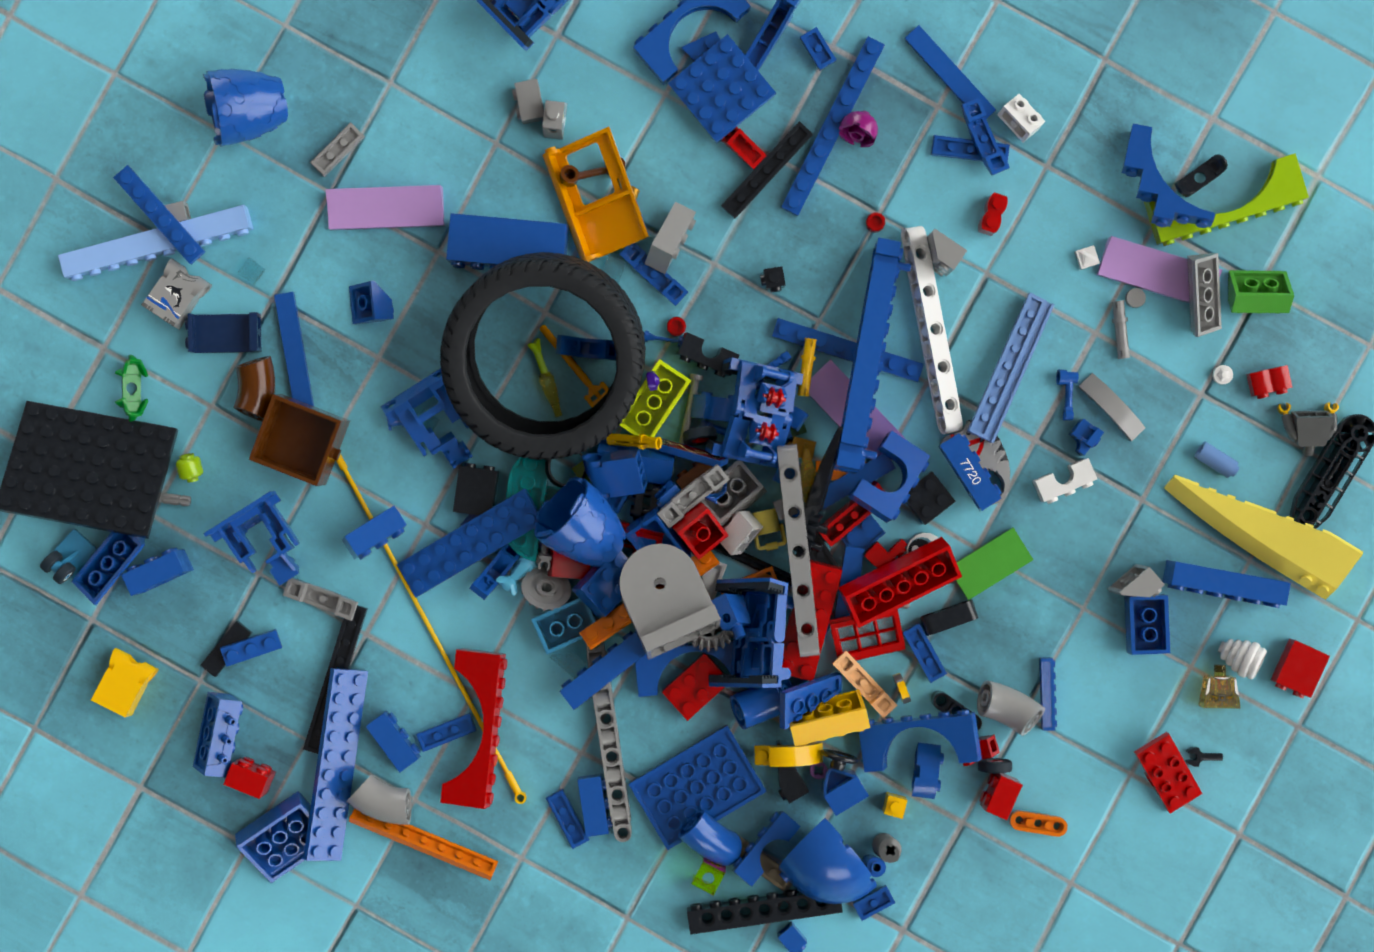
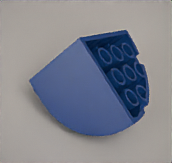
M826 818L795 846L779 866V871L781 872L779 876L786 883L789 881L805 896L823 903L843 904L864 897L877 887L876 881L873 878L870 879L872 875L848 844L844 846L842 836Z

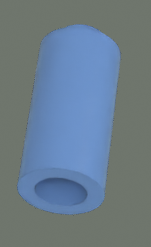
M1206 441L1201 444L1194 457L1226 478L1234 477L1239 470L1236 460Z

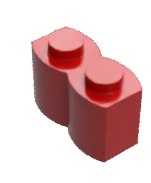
M994 192L987 199L984 207L985 214L981 217L978 224V231L980 233L992 236L998 231L1002 221L1001 215L1006 210L1008 204L1007 196Z
M1288 365L1246 374L1251 396H1257V399L1269 397L1268 393L1276 392V395L1288 393L1287 389L1293 388Z

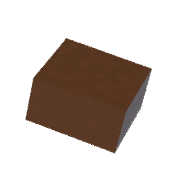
M273 394L249 460L315 486L326 485L335 460L339 459L340 447L350 420L286 395Z

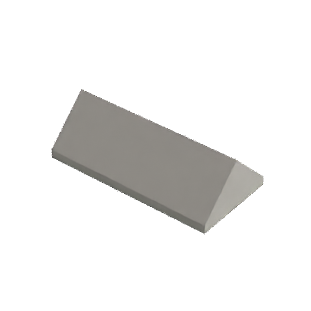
M1218 253L1187 256L1191 332L1195 337L1222 329Z

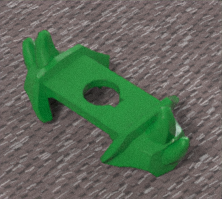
M130 354L123 368L115 371V374L122 376V398L115 401V403L120 408H123L125 415L129 416L128 421L132 422L138 416H142L148 403V399L141 401V375L148 377V373L142 360ZM129 383H133L136 386V391L133 395H130L126 389Z

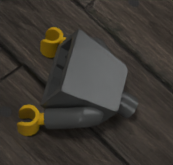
M1330 402L1324 405L1325 411H1291V414L1288 413L1291 409L1289 403H1285L1286 411L1282 410L1281 404L1277 406V411L1283 414L1281 418L1285 431L1291 440L1298 446L1303 447V455H1314L1315 446H1325L1327 440L1337 431V414H1335L1339 409L1337 403L1333 404V410L1330 408Z

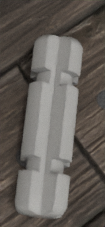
M161 493L159 503L190 506L191 497Z

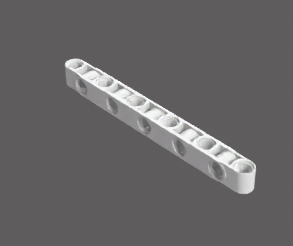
M923 226L904 228L901 231V240L905 263L911 264V270L907 271L937 426L941 434L959 432L963 428V421L926 231Z

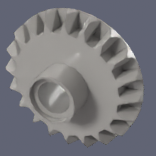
M541 567V570L539 568L533 569L522 580L521 589L524 600H527L529 605H534L536 609L541 608L543 611L550 609L553 611L555 608L559 609L562 605L566 604L570 598L571 585L567 578L548 576L546 567Z

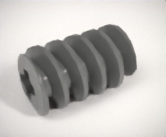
M880 833L873 839L872 849L883 861L894 863L899 860L902 851L899 841L887 833Z

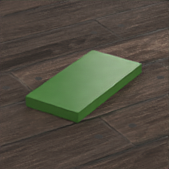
M1014 527L957 561L962 577L957 579L956 582L967 600H970L1034 559Z

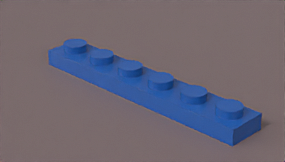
M129 165L125 166L113 177L189 264L192 265L206 252Z

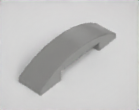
M1093 373L1078 386L1119 426L1118 428L1130 441H1133L1145 429V426L1131 409Z
M717 464L682 489L657 514L668 528H671L684 517L685 513L710 493L718 490L730 479Z
M294 578L287 581L283 596L308 603L351 621L358 605L357 601Z

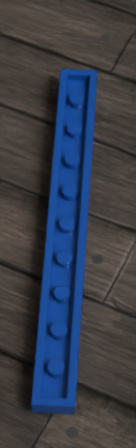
M869 36L867 37L781 206L782 209L796 216L799 215L839 137V127L842 120L851 113L885 44Z

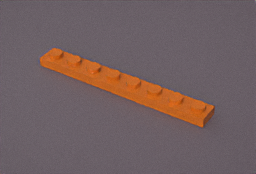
M709 551L700 560L695 556L691 557L700 576L720 564L712 551ZM657 585L655 588L663 589L665 586ZM623 603L612 610L606 617L600 618L579 633L590 650H592L632 623Z
M355 808L349 818L350 823L488 880H491L498 861L410 824L400 825L382 822L364 815Z

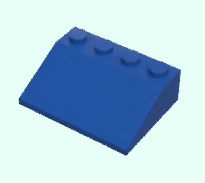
M299 791L235 834L236 847L270 883H273L305 861L303 856L311 804Z

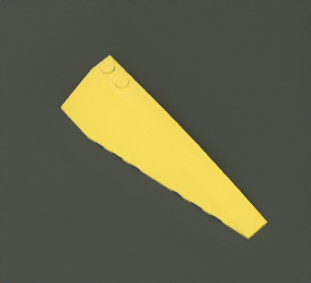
M1174 475L1164 486V489L1232 542L1325 600L1340 586L1363 555V551L1330 531L1314 529L1311 524L1305 523L1304 525L1295 522L1292 517L1276 515L1277 512L1246 500L1241 502L1236 500L1235 496L1229 494L1227 496L1217 493L1216 489L1210 487L1203 488L1199 486V483L1178 475Z

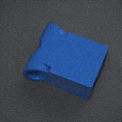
M638 447L609 452L603 455L588 453L582 456L585 472L591 481V485L596 487L605 499L645 492L648 481Z

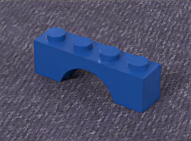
M776 811L769 819L771 823L767 828L763 827L758 832V839L754 843L750 842L745 848L746 853L742 858L739 856L732 865L734 866L732 871L751 887L764 872L760 863V855L766 844L778 839L789 841L801 827L783 811L779 813Z

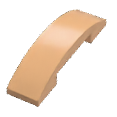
M846 650L832 663L857 690H860L861 695L883 718L898 706Z

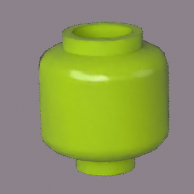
M194 453L179 456V460L176 461L179 478L187 480L188 483L198 481V477L203 474L200 457L195 456Z

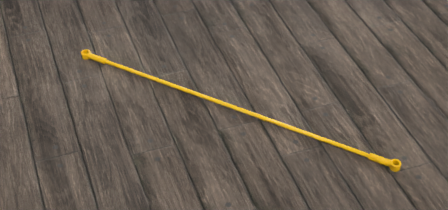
M340 453L339 459L336 462L340 470L344 472L370 521L373 519V516L347 470L348 466ZM385 544L383 546L483 732L482 719L417 598L399 570L393 553L388 544ZM496 747L498 761L505 773V778L515 794V801L518 804H523L527 799V795L521 791L512 772L508 770ZM520 794L524 796L522 801L517 799V796Z

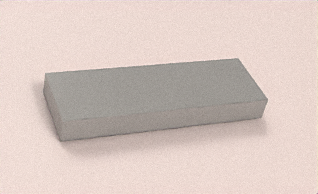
M350 122L310 163L325 177L365 136Z

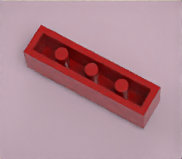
M873 481L871 483L873 486L886 492L878 482ZM850 500L821 524L828 527L826 535L819 534L832 547L868 517L871 512Z

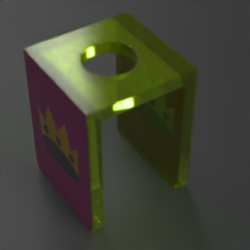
M702 857V864L696 875L693 874L691 884L714 896L726 873V866L718 865ZM705 873L713 874L714 881L712 883L703 879Z

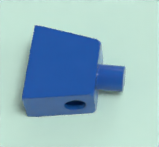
M724 593L711 600L721 618V629L732 631L735 640L746 637L743 627L749 625L751 620L744 595Z

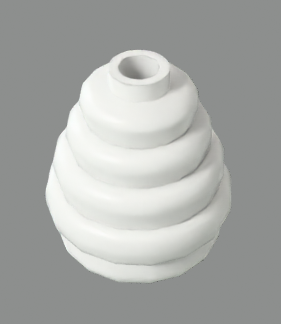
M1229 639L1227 642L1222 641L1218 652L1221 653L1220 658L1226 660L1225 663L1231 666L1232 671L1238 672L1237 674L1242 678L1254 679L1264 661L1267 650L1262 648L1257 642L1251 643L1248 640L1242 642L1241 640L1234 641Z

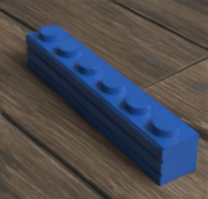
M1052 657L1039 658L1040 704L1045 707L1041 717V729L1043 731H1053L1057 727V720H1055V715H1057V709L1055 708L1056 696H1054V691H1056V684H1054L1056 673L1054 672L1055 660Z

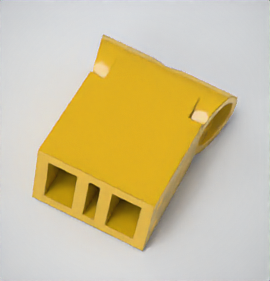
M114 648L110 657L109 667L91 701L123 717L132 716L148 683L157 674L159 669L146 662L139 663L130 654Z

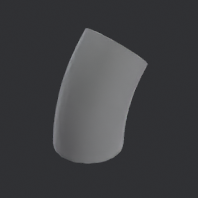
M989 680L984 681L977 698V711L980 716L1003 723L1021 736L1027 734L1036 725L1045 711V707L1022 692Z
M372 774L346 801L356 810L373 819L392 824H410L412 811L410 789L388 785Z

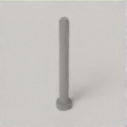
M690 374L689 377L692 379L679 440L681 444H684L683 432L690 429L693 394L697 395L699 381L703 380V376Z

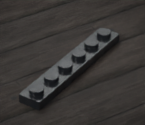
M799 121L727 198L721 207L736 219L813 136V133Z

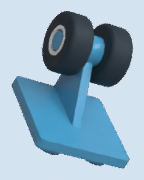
M73 529L55 550L42 561L40 568L46 573L53 571L55 573L53 580L58 584H62L70 577L74 579L96 552L97 548L77 529Z

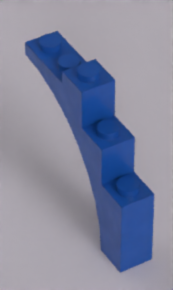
M1133 124L1121 173L1129 177H1140L1136 198L1144 202H1155L1151 223L1159 227H1170L1172 221L1175 220L1180 224L1190 223L1200 228H1211L1215 213L1200 209L1186 202L1166 184L1160 175L1152 155V127Z

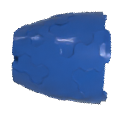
M219 69L206 71L203 74L207 84V90L204 92L205 106L208 116H212L216 136L213 138L215 145L222 147L251 141L267 132L275 130L287 121L288 107L283 94L285 91L281 78L242 69Z
M570 478L567 484L557 491L550 500H546L536 514L534 532L538 541L555 552L577 562L602 567L605 565V562L613 561L624 546L622 541L626 539V534L616 512L600 491L584 478Z

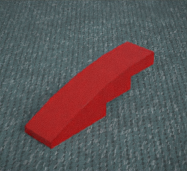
M736 127L721 139L726 146L752 169L767 156L740 128Z

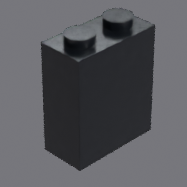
M465 463L464 466H459L453 512L481 515L493 508L499 471H495L493 466L484 465L483 469L476 468V464Z

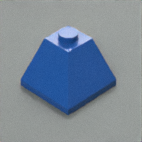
M375 281L349 286L353 324L382 322L394 319L392 299Z

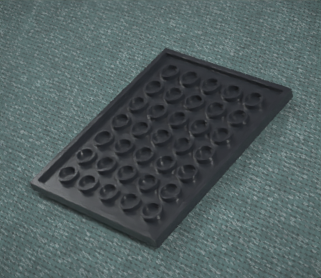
M26 401L0 487V511L149 539L178 429L135 420L129 422L128 419Z

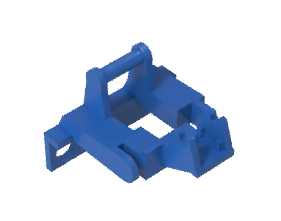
M440 368L380 407L391 424L400 419L424 457L427 453L423 445L420 444L422 442L425 443L432 455L442 451L453 469H455L456 466L473 457L463 440L458 442L452 432L438 439L431 427L426 429L423 422L444 410L452 423L458 419L462 421L446 393L442 375H440L442 374ZM435 396L439 403L418 416L414 408Z
M270 491L203 534L205 537L211 536L214 542L223 538L239 563L244 562L249 571L255 573L257 570L249 557L257 552L245 535L250 528L262 521L272 535V538L269 539L278 552L265 562L267 564L270 563L273 567L270 569V572L280 586L299 574V566L295 563L294 558L288 556L287 552L294 549V545L297 546L300 542L275 506L281 499L275 491Z

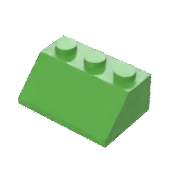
M1229 270L1228 303L1231 313L1280 314L1290 312L1294 292L1287 271Z

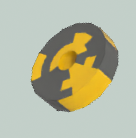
M901 674L892 675L903 704L911 702Z

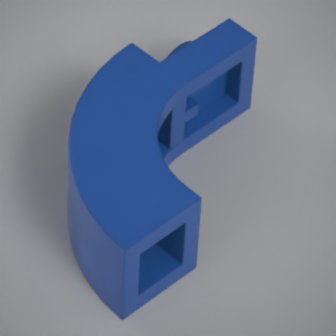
M557 335L556 354L577 358L616 361V350L613 340Z
M509 543L503 546L469 589L485 600L499 585L496 579L499 576H506L520 555L511 548Z

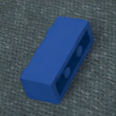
M386 711L365 727L400 773L421 757L419 754L420 749L415 743L412 744L409 741V735L404 728L400 729L396 722L398 720L392 712Z
M601 774L578 777L586 837L609 834L610 828H613L611 816L608 817L607 815L609 803L608 797L605 798L604 790H606L605 778L602 779Z

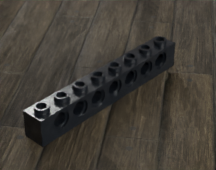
M796 889L786 890L783 894L770 892L763 897L750 895L747 896V899L742 900L735 897L728 899V902L714 900L709 902L708 905L694 903L687 907L690 935L843 913L842 904H819L816 900L805 896ZM799 899H806L808 901L803 907L797 905ZM785 901L789 905L786 909H780L778 904ZM762 904H767L770 908L767 912H761L759 907ZM743 907H748L751 911L749 914L743 915L740 913V910ZM729 910L732 914L730 917L725 918L721 915V912ZM708 912L713 917L710 920H704L702 915Z

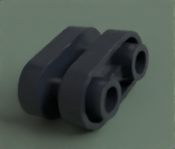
M653 485L652 490L645 489L644 493L632 495V497L636 498L635 505H631L630 516L633 517V521L658 506L656 504L658 500L654 495L661 489L660 485ZM644 497L651 498L650 509L643 508Z

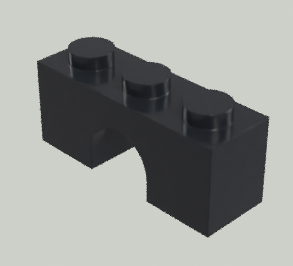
M688 332L684 333L676 354L680 355V360L690 363L692 360L698 363L697 367L706 371L708 368L715 370L714 374L722 378L732 375L722 372L723 360L731 357L738 359L739 354L720 347L716 356L707 358L702 353L704 339Z

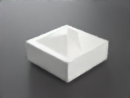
M1094 245L1075 251L1080 270L1100 264Z

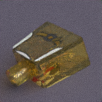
M1214 664V675H1204L1199 698L1200 707L1240 709L1237 681L1233 676H1226V665Z

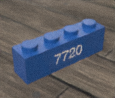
M958 433L938 447L978 510L983 511L1002 499L1000 496L1002 492L997 484L993 485L990 481L991 475L985 467L982 468L979 464L981 460L978 454L970 450L968 446L970 442L965 435L961 436Z

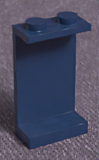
M188 313V318L185 319V328L188 330L185 346L190 353L262 352L260 313L194 315Z

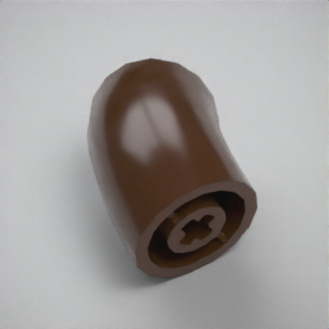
M271 356L257 358L235 367L238 378V392L233 408L248 417L262 422L272 395L275 394V373Z

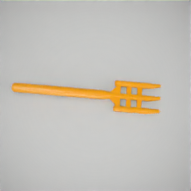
M546 325L540 326L542 334L556 349V337ZM561 355L579 379L589 388L588 395H585L584 399L591 407H594L606 395L609 388L604 382H601L600 385H593L572 357ZM603 388L605 392L600 395L598 391ZM593 395L597 397L594 401L590 399Z

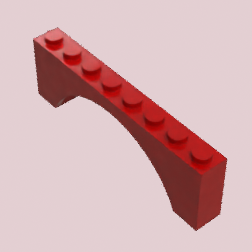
M464 648L456 649L454 669L469 681L479 698L483 713V735L477 754L470 765L456 778L442 784L440 803L486 809L493 803L492 785H494L496 779L494 766H496L498 760L496 747H498L500 741L498 728H500L502 722L500 708L503 707L504 702L501 696L502 689H504L506 683L503 677L508 663L504 653Z

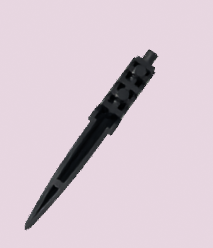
M839 427L835 432L822 458L805 502L804 511L809 554L812 553V550L821 552L823 545L815 543L814 540L817 537V532L826 535L828 527L819 524L823 515L818 513L824 507L843 427ZM801 546L793 548L797 556L804 554V549Z

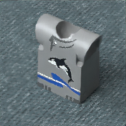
M171 258L165 267L163 276H161L141 305L180 330L185 319L188 318V313L192 312L199 299L211 289L212 284L200 276L189 275L183 265Z

